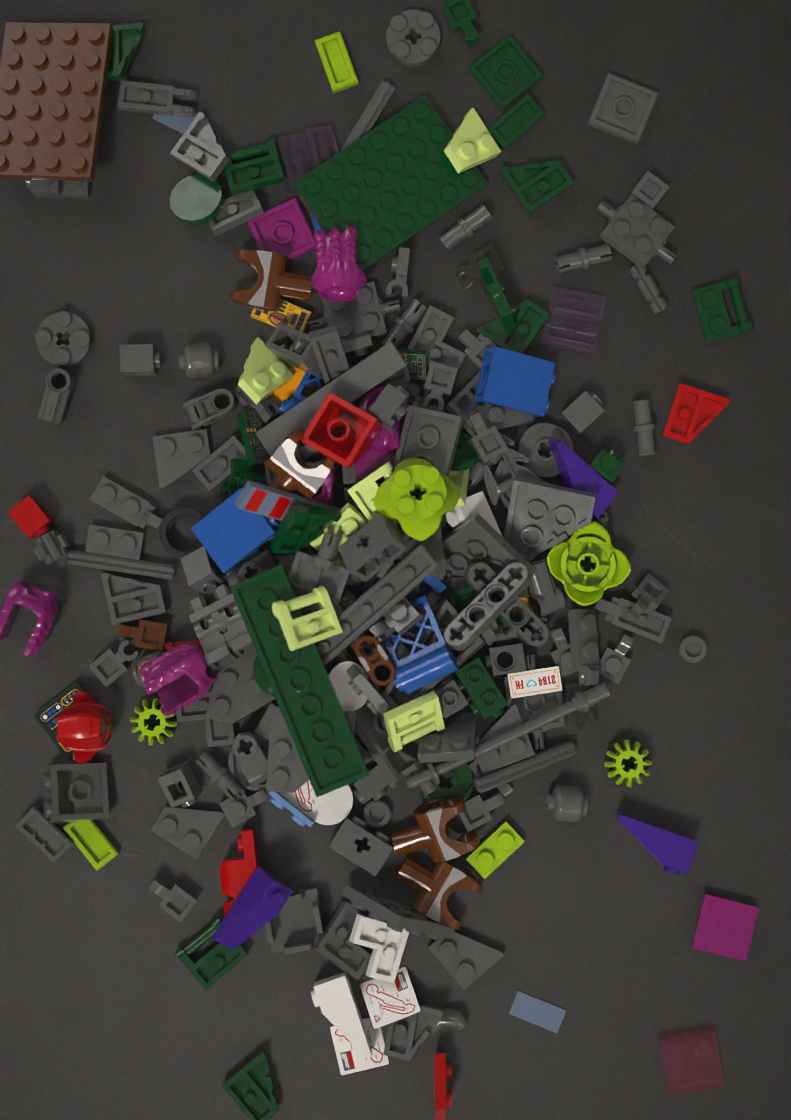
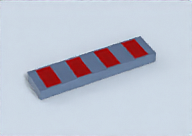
M250 480L247 481L235 501L236 507L279 521L283 520L290 504L338 508Z

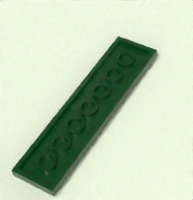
M277 566L230 586L316 797L369 776L370 773L316 643L290 652L280 622L273 614L272 604L280 600L285 602L296 598L284 566ZM301 608L290 612L292 620L304 616Z

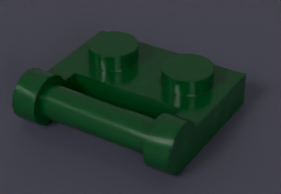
M273 137L265 139L266 142L249 147L229 151V149L224 150L229 158L225 171L232 196L285 182ZM269 153L268 156L252 159L237 164L232 163L235 161Z
M739 277L692 290L691 292L706 344L755 330L753 322H749L739 288L741 286ZM729 290L739 323L738 326L734 327L731 326L721 293Z
M218 915L211 920V925L186 946H180L175 950L177 957L205 991L249 955V952L242 944L235 949H231L218 943L198 961H194L191 955L212 938L223 921Z

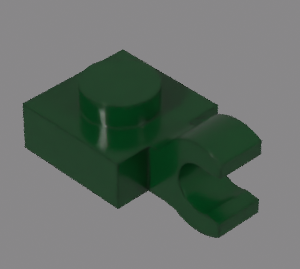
M451 0L441 5V11L453 33L461 29L469 48L478 44L477 38H479V35L472 24L477 21L478 16L469 0Z

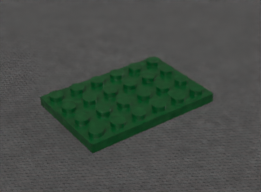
M423 95L294 182L292 188L326 234H329L334 227L339 228L341 233H344L346 227L356 228L357 265L360 266L362 271H365L485 188L488 182L476 166L459 174L457 173L444 152L447 144L453 138V134L426 96Z

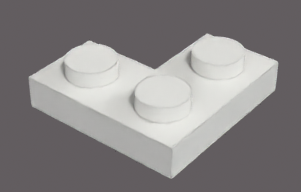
M357 914L349 941L373 948L365 975L394 983L409 932L405 929L402 932H397L387 927L388 922Z

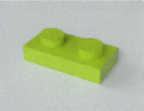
M505 820L466 857V860L486 879L525 841Z

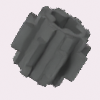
M57 530L50 531L34 541L36 548L33 551L38 560L44 561L46 565L63 559L69 553L67 547L70 545L64 534L59 535Z

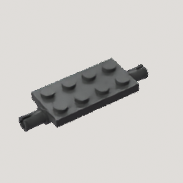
M325 531L317 555L314 554L313 556L300 550L297 551L288 579L296 598L312 593L314 588L325 587L336 613L350 573L346 567L335 564V561H333L342 537L335 534L331 545H329L333 533ZM314 603L301 608L305 616L319 611L320 607ZM269 686L268 690L273 692L271 686Z
M347 648L333 659L337 665L345 661L355 662ZM375 672V677H376V679L379 680V681H381L380 678L378 677V675H377L376 672ZM368 676L369 681L382 695L386 687L376 686ZM366 703L356 710L355 732L391 785L399 782L407 775L414 776L427 770L426 763H419L418 760L419 740L416 739L402 746L403 749L393 752L388 742V732L381 724V713L375 715ZM432 779L419 786L426 796L440 785H436Z

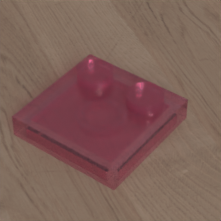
M713 1029L659 1038L669 1096L724 1087L717 1041Z

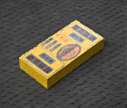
M281 299L279 312L253 309L250 316L275 328L279 323H282L304 333L312 313Z

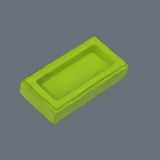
M339 31L316 39L315 45L332 92L336 93L358 85V79L341 32Z
M94 820L69 822L63 827L96 871L120 853Z

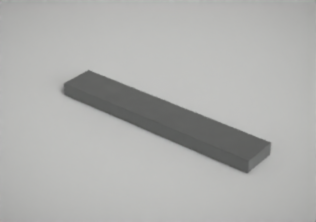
M391 341L255 434L268 454L272 456L279 445L297 427L300 426L305 431L307 430L329 392L348 403H352L408 364L393 341Z
M422 544L337 617L342 633L316 642L325 666L441 566Z

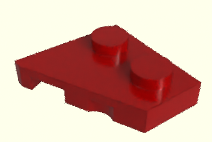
M682 383L678 384L662 436L688 445L729 404L730 399Z
M434 1053V1120H446V1108H452V1090H446V1079H451V1062H446V1053Z

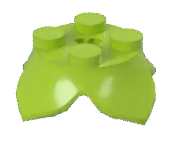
M411 457L400 462L395 467L393 475L380 485L373 504L378 512L386 518L397 519L402 530L408 536L422 542L436 532L442 515L451 512L456 507L460 494L453 481L440 473L431 463L420 458ZM414 490H420V492L424 493L421 500H415V496L411 497L410 494Z
M591 522L586 527L580 528L572 534L569 540L562 541L553 546L547 555L550 573L563 583L569 598L581 606H588L602 598L606 589L623 583L631 572L627 556L621 550L612 546L608 531L597 522ZM585 557H589L590 562L594 563V568H590L589 572H585L584 567L580 566V561H584Z

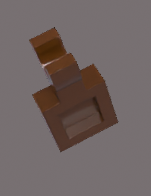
M140 619L139 627L119 624L117 635L136 638L135 647L163 651L168 624Z

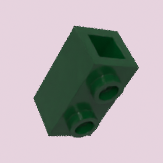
M479 657L474 658L455 671L457 677L453 680L462 693L467 691L472 699L468 702V705L475 716L481 714L484 719L490 717L493 720L505 712L503 707L508 704Z

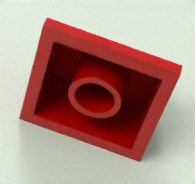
M329 392L300 441L349 469L369 451L383 426L377 418Z

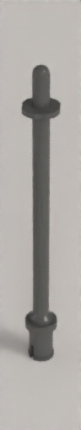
M601 682L582 693L577 691L574 693L571 701L477 745L475 759L576 710L583 713L589 711V707L610 699V693L606 685ZM472 760L443 761L435 766L432 762H427L428 769L408 778L406 785L412 789L432 779L438 785L440 784V775Z

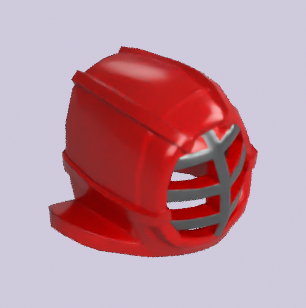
M86 691L75 693L73 705L66 706L56 717V722H58L56 740L66 749L73 750V758L78 763L90 761L98 750L106 747L111 738L113 724L109 711Z

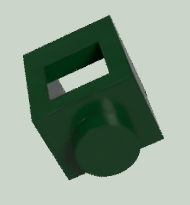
M602 447L589 466L611 484L625 465L621 461L622 457L611 449L606 450Z

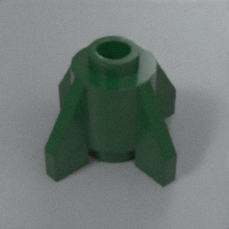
M230 459L231 473L237 474L230 477L228 486L220 488V493L232 496L240 488H244L248 480L268 486L266 474L254 466H248V462L244 459Z

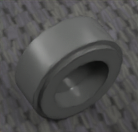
M690 635L680 641L678 652L684 661L696 663L705 657L707 645L701 637Z
M380 799L377 801L371 800L364 808V820L371 827L379 828L385 826L391 817L389 805Z

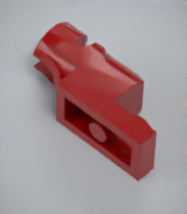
M255 827L244 828L241 831L242 835L237 837L239 853L244 852V856L226 858L221 864L219 872L222 895L233 897L223 903L225 916L259 866Z

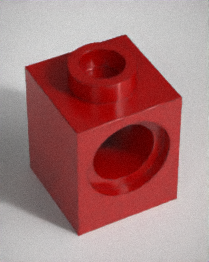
M28 495L8 511V514L27 538L30 539L39 538L50 532L51 528L49 526L54 523L38 500L31 495Z

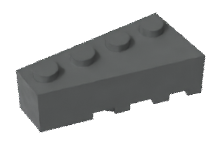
M448 600L444 602L436 616L443 635L447 626L460 614ZM466 622L463 623L465 628L467 627L469 631L473 630L467 625ZM426 630L421 644L430 646L438 642L435 632ZM455 632V633L452 635L453 638H454V640H455V639H459V640H462V639H463V635H462V634H457V633ZM480 635L464 650L456 651L451 649L458 667L486 644V641ZM451 674L411 694H407L405 691L400 692L393 680L381 696L394 709L433 691Z

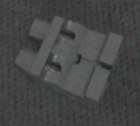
M222 584L213 590L217 601L208 605L206 598L203 596L190 601L192 614L189 615V618L203 648L206 663L215 671L237 661L236 654L243 658L256 651L233 594L226 584Z

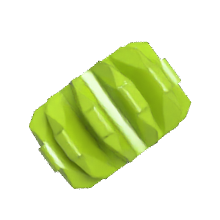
M158 698L153 699L152 707L148 700L142 701L144 710L138 706L135 707L134 711L139 717L130 718V722L138 723L137 727L131 729L132 733L141 730L142 733L138 740L142 742L148 736V744L151 746L154 745L155 738H157L160 744L165 743L163 733L168 737L174 735L168 726L176 727L178 725L176 721H169V717L175 716L176 711L169 716H164L161 712L162 706L159 708ZM156 715V720L160 719V725L152 729V724L148 725V719Z
M624 740V749L616 742L613 746L617 753L606 752V755L613 758V761H605L604 766L614 767L607 773L608 777L611 778L617 775L615 783L618 785L625 778L627 787H632V778L638 784H641L642 779L639 774L642 773L645 776L650 774L648 770L643 769V766L652 765V761L642 759L648 755L649 751L643 749L638 752L641 746L639 742H635L631 748L630 741ZM632 756L633 759L631 761L634 763V766L623 770L625 765L622 764V760H628Z

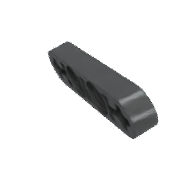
M517 562L509 564L447 626L444 637L451 649L456 651L466 649L524 591L530 583V574L525 565ZM513 573L517 575L521 573L522 579L513 580L511 575ZM505 582L507 586L510 585L511 591L502 583ZM494 591L504 592L505 596L502 601L497 603L490 601V595ZM477 610L485 612V617L481 622L475 623L470 620L473 612ZM466 622L467 625L473 630L469 631L467 627L465 628L463 623ZM455 632H456L457 634H462V635H463V639H462V640H459V639H455V640H454V638H453L452 635H453Z
M474 562L466 568L465 580L480 594L483 591L482 588L486 585L481 580H473L475 577L474 569H483L484 571L481 575L489 582L498 575L487 564ZM505 582L502 583L508 588L509 591H511V589L506 585ZM519 597L499 615L526 644L538 647L547 641L549 632L546 625ZM515 606L520 607L523 612V616L518 622H513L509 616L510 610ZM527 623L531 628H539V639H530L532 633L528 628L522 626Z

